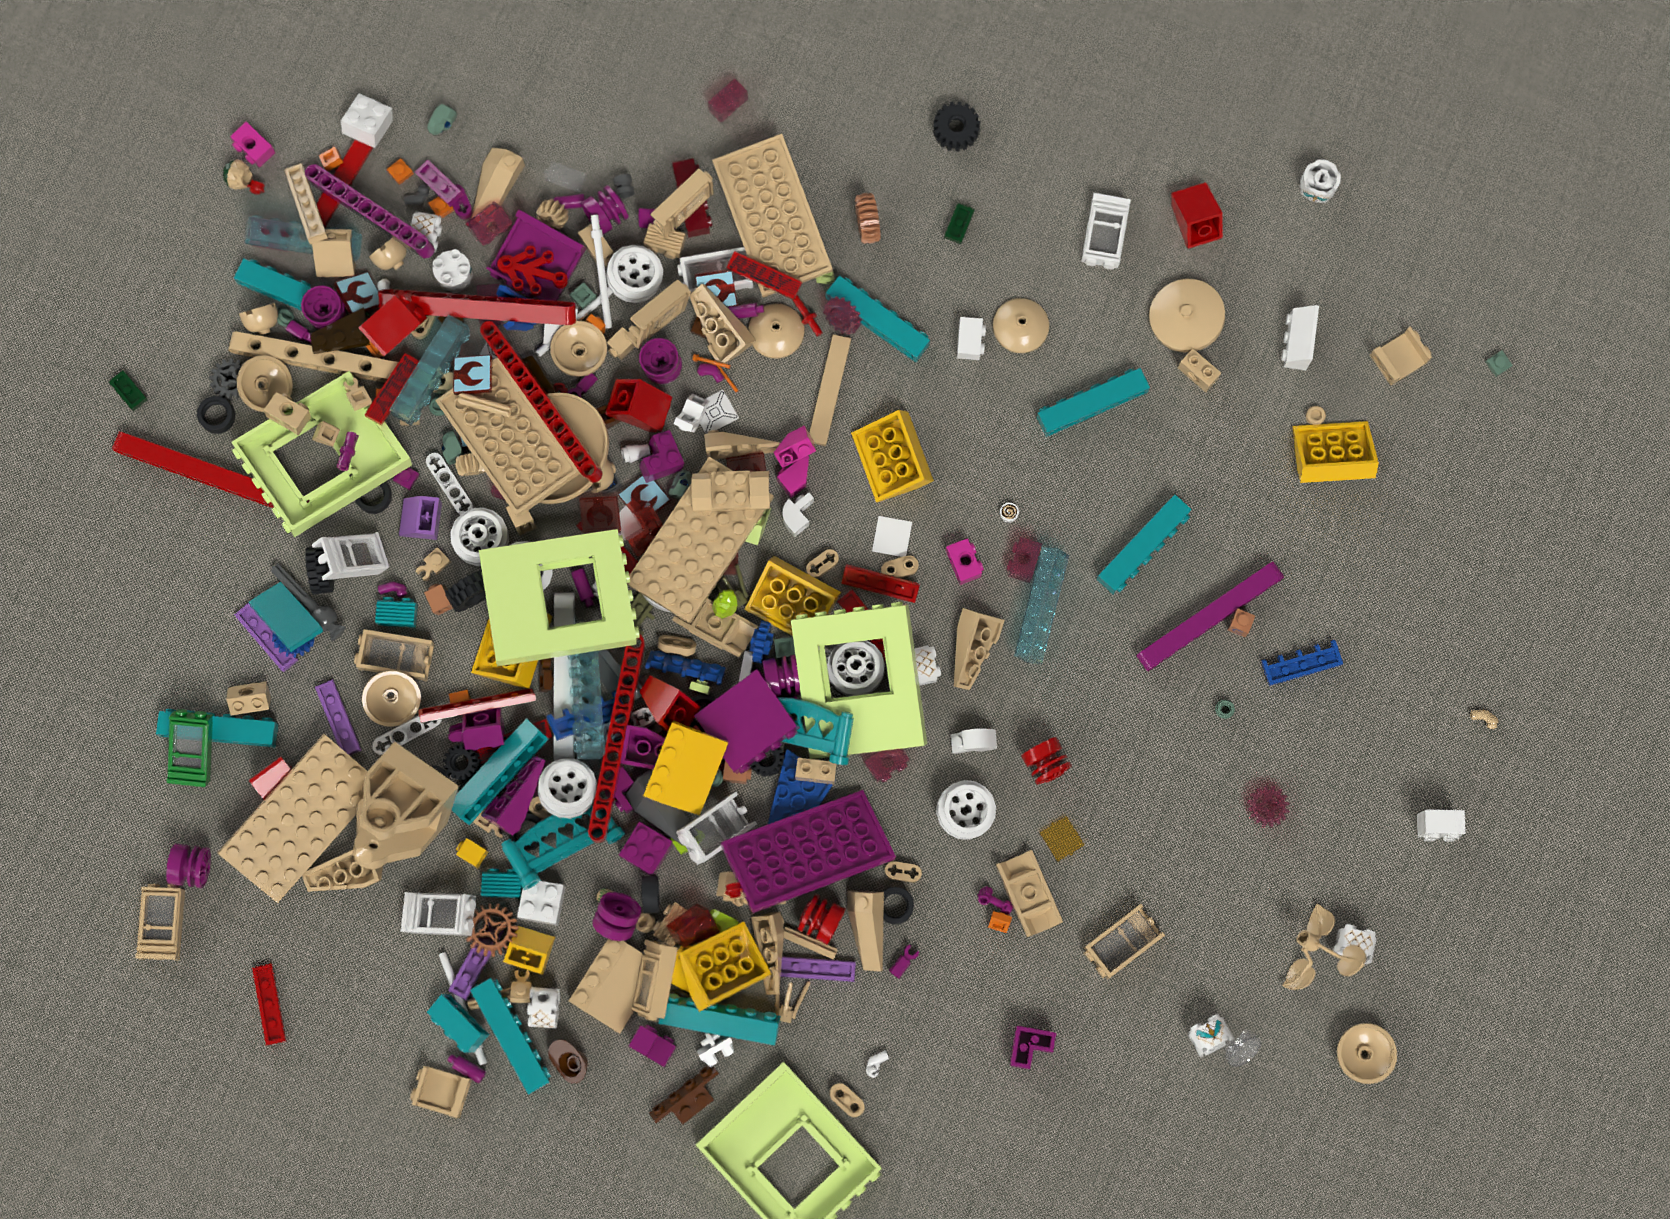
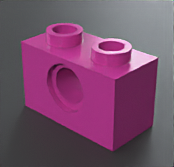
M247 122L230 136L233 141L232 146L239 153L242 151L246 155L245 159L251 165L255 163L260 168L275 154L273 147ZM254 143L255 146L249 149L248 146Z
M968 538L946 546L945 551L959 585L981 577V571L984 569L981 561L976 560L974 555L976 553L973 543H969ZM963 557H967L970 559L971 563L969 565H963L960 559Z

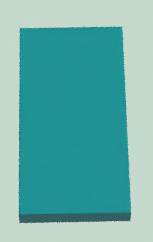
M282 582L277 583L248 602L250 607L290 652L323 632L318 622Z

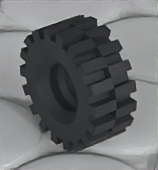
M958 101L957 105H954V102H950L949 106L943 105L942 110L939 109L937 115H935L933 125L934 137L936 136L937 143L941 142V147L945 148L947 146L948 151H952V148H955V152H959L960 148L963 151L967 150V146L971 147L978 138L980 129L978 113L975 114L973 107L969 109V104L965 103V106H962V102ZM951 121H961L964 124L963 130L960 132L952 131L949 127Z
M310 546L306 547L305 560L311 593L315 595L333 592V579H322V576L330 571L328 563L320 564L318 562V557L324 553L323 547L313 548Z
M482 570L465 576L464 579L452 585L445 593L455 612L470 609L486 599Z

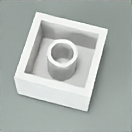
M359 93L341 120L342 133L376 148L393 121L392 108Z
M1424 810L1417 814L1418 838H1424V841H1436L1435 839L1443 838V841L1451 842L1465 834V810Z
M540 881L532 888L522 890L517 917L521 920L558 926L566 887L560 884Z

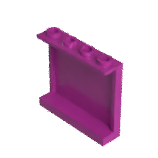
M518 210L515 215L518 218L491 267L487 266L486 268L491 271L489 275L498 280L502 277L507 280L505 284L513 288L509 275L498 269L497 262L500 257L504 255L514 257L524 252L525 248L531 245L536 249V256L531 259L527 258L519 262V264L525 265L542 257L545 251H552L554 261L539 266L537 269L551 273L564 272L569 281L586 247L523 211ZM529 250L527 253L532 254L534 251ZM547 255L545 258L550 259L551 255ZM515 271L517 277L522 279L524 283L521 293L532 298L530 286L523 273ZM533 276L536 283L542 289V293L535 297L539 298V300L558 301L564 288H556L553 281ZM516 283L515 286L519 287L521 283ZM539 288L533 289L534 292H537L539 290Z
M755 670L694 715L707 734L729 742L723 758L732 771L737 774L739 772L742 774L749 770L750 764L766 757L765 753L779 748L784 739L794 737L800 728L772 691L759 670Z

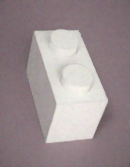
M960 317L957 359L979 360L980 354H984L985 343H981V338L985 336L986 325H982L983 319Z

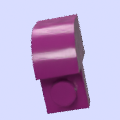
M623 767L620 769L615 794L617 801L614 803L620 812L624 810L628 814L633 808L623 793L628 791L634 782ZM613 773L608 778V780H612L615 776V773ZM605 790V795L607 799L610 797L611 792Z

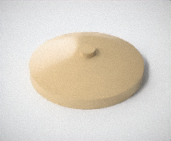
M1195 279L1177 280L1165 286L1155 296L1150 307V324L1155 337L1167 348L1186 353L1192 349L1199 351L1212 344L1220 335L1225 323L1224 303L1218 292L1203 281Z

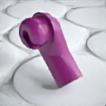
M703 363L697 369V373L700 376L712 375L717 384L725 379L714 364Z
M391 581L378 586V591L381 595L391 591L397 592L398 597H405L407 595V587L401 583Z

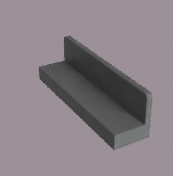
M582 618L577 623H583L586 621ZM608 650L580 653L609 693L612 695L613 691H617L621 667ZM626 677L623 683L625 685L630 681L629 678Z

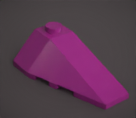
M627 725L621 763L654 769L666 738L648 728Z
M534 756L518 773V779L512 783L509 782L506 785V792L501 797L497 795L481 816L505 833L512 836L517 833L525 820L545 760Z

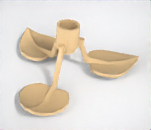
M1316 904L1311 914L1307 930L1301 931L1297 936V942L1303 946L1301 950L1305 953L1307 960L1298 959L1292 964L1287 973L1286 980L1282 984L1287 989H1303L1313 981L1316 971L1311 967L1313 962L1308 951H1316L1318 948H1321L1339 958L1337 969L1344 976L1354 975L1366 962L1365 951L1357 945L1345 947L1343 954L1339 955L1320 944L1319 939H1321V936L1328 935L1333 929L1335 918L1331 912L1319 904Z

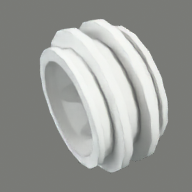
M639 245L625 246L616 251L608 262L606 270V280L610 290L618 298L633 303L646 301L655 295L663 278V268L660 259L653 251ZM629 260H636V263L631 264ZM642 265H645L648 270H644ZM618 266H624L625 270L619 271ZM634 274L637 277L636 279H632L630 275ZM644 278H649L650 282L646 284Z
M472 508L463 512L454 521L451 529V544L455 552L463 561L474 566H481L479 552H474L476 547H480L481 550L489 549L487 546L489 542H494L491 548L508 546L509 531L502 517L495 511L486 508ZM491 528H496L495 534L489 532ZM481 531L482 537L476 538L475 534ZM469 539L470 543L468 545H464L463 540Z
M867 640L838 644L828 657L829 681L838 692L845 696L870 694L878 688L883 679L885 667L883 656L878 648ZM861 652L866 654V656L863 658L858 654ZM851 653V657L848 659L844 657L845 654ZM854 662H858L861 665L858 667V670L851 668ZM868 663H872L874 665V668L872 670L867 669L866 666ZM843 665L845 670L839 671L838 666ZM862 676H866L868 679L864 683L860 681ZM852 677L853 682H846V678Z
M563 758L553 761L544 768L539 778L538 796L540 802L549 813L559 818H573L582 815L591 807L595 799L597 782L594 773L585 763L577 759ZM567 774H572L575 777L571 779ZM559 776L561 780L559 782H555L553 778ZM583 783L585 787L580 789L578 784ZM566 788L571 790L568 794L563 793ZM551 789L556 790V794H555V795H552V794H551V792H550ZM575 796H579L581 798L576 802L574 801Z
M963 780L953 783L942 792L937 802L936 815L940 826L947 834L957 839L969 840L981 836L991 827L995 819L996 805L993 795L985 786L975 781ZM967 793L973 795L972 800L966 798ZM953 796L959 798L958 803L952 801ZM978 803H981L983 807L982 810H978L976 808V805ZM967 807L969 813L962 815L960 809ZM950 810L954 811V817L950 816ZM974 817H977L979 819L978 824L973 823L972 820ZM959 821L965 822L964 828L958 825Z

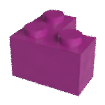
M670 430L653 435L649 442L653 455L643 458L639 465L646 483L680 472L685 464Z
M647 1024L645 1028L640 1025L629 1047L665 1068L677 1048L673 1045L675 1041L666 1035L663 1038L656 1035L658 1031Z
M1016 1026L1009 1066L1027 1070L1031 1069L1033 1050L1053 1053L1056 1033Z

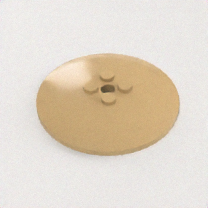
M568 393L548 394L601 470H603L609 451V436L606 424L600 413L589 402L576 395ZM553 412L549 414L548 418L552 417ZM564 426L560 427L558 432L562 431ZM574 440L570 441L568 446H571ZM584 454L579 457L578 461L582 460ZM591 469L588 475L592 474L594 469ZM579 474L539 503L557 504L569 501L581 495L593 483Z

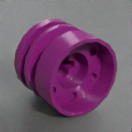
M608 185L603 188L605 195L600 190L597 192L598 202L592 196L581 202V206L590 222L591 215H598L600 230H602L603 235L613 229L610 222L611 219L619 225L621 224L620 218L623 221L629 218L624 203Z
M323 285L315 286L309 289L303 296L301 302L302 312L311 325L317 329H321L346 316L344 302L337 292L330 287ZM326 308L328 313L323 312L322 309Z
M654 338L646 342L641 348L639 362L646 376L652 382L668 384L680 375L682 359L672 342L663 338ZM665 361V363H666L665 365H662V364H661V365L659 366V364H658L659 362L663 363V362Z
M790 655L791 664L788 665L786 657L783 656L781 666H778L775 658L763 659L765 681L777 698H781L782 689H786L787 695L790 697L791 687H795L796 695H801L795 655Z
M175 843L168 857L167 883L183 886L187 879L189 887L196 886L203 889L211 868L210 848L203 847L200 849L199 846H195L191 852L189 845Z

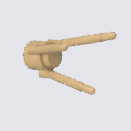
M807 981L793 1011L792 1007L789 1006L793 983H789L785 1003L781 1007L779 988V994H775L774 1013L781 1016L780 1021L791 1023L792 1018H796V1013L809 988L810 981Z

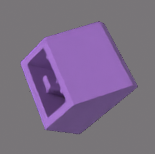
M427 496L404 498L399 536L437 540L442 508L441 500L437 497Z

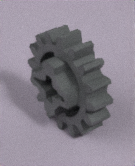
M232 358L227 363L223 359L222 365L216 363L217 369H211L214 375L209 376V379L214 382L210 383V386L215 388L213 391L216 394L220 393L219 396L223 398L227 395L229 400L232 399V396L239 399L237 375L242 367V363L240 360H237L235 363ZM219 379L222 380L221 387L219 385Z

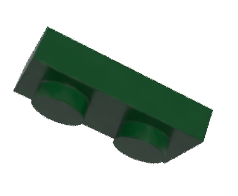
M957 203L944 238L962 244L975 209Z
M123 370L108 381L132 411L148 400Z

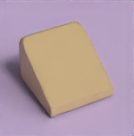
M322 421L318 424L312 440L333 447L340 429Z

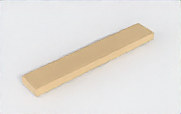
M302 163L284 169L310 245L327 239L328 237Z
M834 334L832 336L809 432L814 444L822 446L827 444L851 338Z

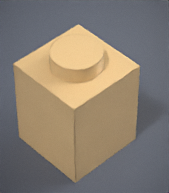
M623 327L607 342L609 348L607 351L614 358L618 357L620 360L636 347L625 337L628 331Z

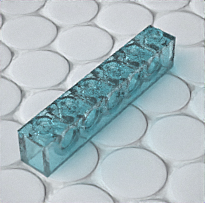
M258 215L248 217L245 227L244 244L313 254L312 244L310 245L308 240H302L299 237V234L306 235L304 227L300 222L291 221L287 223L277 218L268 220ZM261 229H268L270 234H264ZM352 231L353 261H357L361 253L362 234H357L356 231ZM280 232H287L289 237H283Z
M598 651L568 655V660H571L569 677L572 678L570 695L573 697L574 703L571 707V713L575 718L573 734H576L574 752L577 753V759H601L605 754ZM579 661H584L586 667L582 666ZM581 679L586 680L588 685H584ZM582 697L587 698L589 704L583 702ZM583 716H587L590 722H586ZM584 735H589L592 741H588Z

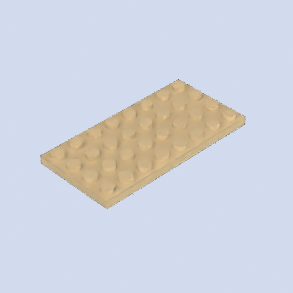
M782 134L712 160L748 258L797 279L802 283L833 272ZM758 284L763 298L777 293Z
M498 357L490 362V389L454 392V388H452L435 400L517 517L581 474ZM469 376L462 383L467 386H475L483 379L472 380ZM465 393L511 406V416L506 417L460 404L458 402L459 394Z
M709 457L699 473L732 470ZM691 483L629 575L630 583H627V585L690 624L766 509L693 512ZM769 493L770 503H771V501H772L773 498H774V495H772V494Z
M323 734L217 853L278 903L356 816L358 803L364 798V779L368 771Z

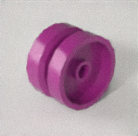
M609 892L602 895L592 920L594 929L610 940L625 941L630 939L640 918L641 906L632 897L623 893Z

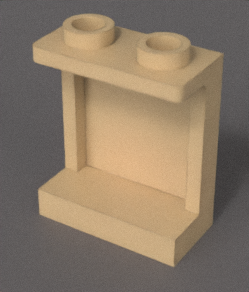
M325 229L328 238L312 244L316 277H354L356 264L353 261L351 245L352 230Z
M427 1066L420 1069L416 1079L419 1081L417 1089H413L410 1100H413L412 1105L460 1118L472 1080Z

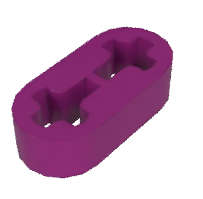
M454 184L464 195L452 206L460 219H468L472 215V207L463 187ZM460 204L464 205L466 213L463 214L460 208Z

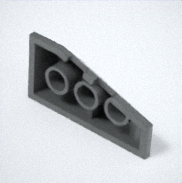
M650 769L636 779L625 797L637 814L647 819L651 824L681 844L676 832L690 823V821L681 809L643 796L654 770ZM694 827L689 829L693 837L698 835Z

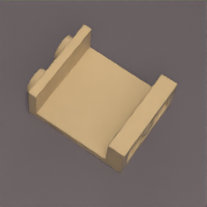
M1411 327L1404 334L1383 347H1377L1370 354L1390 385L1395 384L1427 364L1432 358L1429 348L1422 344L1419 334L1415 330L1413 331Z

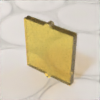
M1067 816L1056 823H1051L1050 827L1039 833L1057 862L1068 855L1072 856L1073 852L1085 845Z

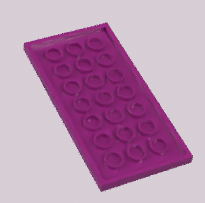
M863 790L727 839L720 844L737 882L740 883L743 895L752 913L890 862L896 858Z

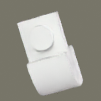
M692 393L687 398L684 408L676 417L674 424L683 431L694 433L706 412L709 401Z
M810 493L800 495L795 500V504L788 499L783 507L784 525L794 538L809 526V521L802 512L814 503V498Z
M969 729L951 734L952 753L983 752L997 749L996 730Z

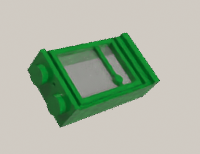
M177 709L169 716L167 783L206 787L210 782L213 715L207 714L204 711L191 713L185 709Z

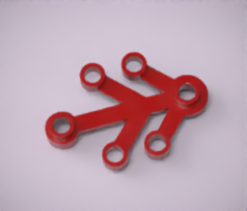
M527 246L524 252L514 257L504 255L497 262L498 269L509 275L515 291H521L524 288L523 280L517 277L515 271L523 273L533 296H539L542 293L541 286L536 283L533 276L553 281L554 286L559 289L565 288L568 284V278L564 272L551 273L537 269L539 266L554 261L553 252L549 250L545 251L542 257L525 265L519 264V262L536 256L537 253L534 246ZM529 250L534 251L532 254L527 253ZM547 255H551L550 259H546L545 257ZM521 283V286L516 287L515 284ZM534 288H539L537 292L533 291Z

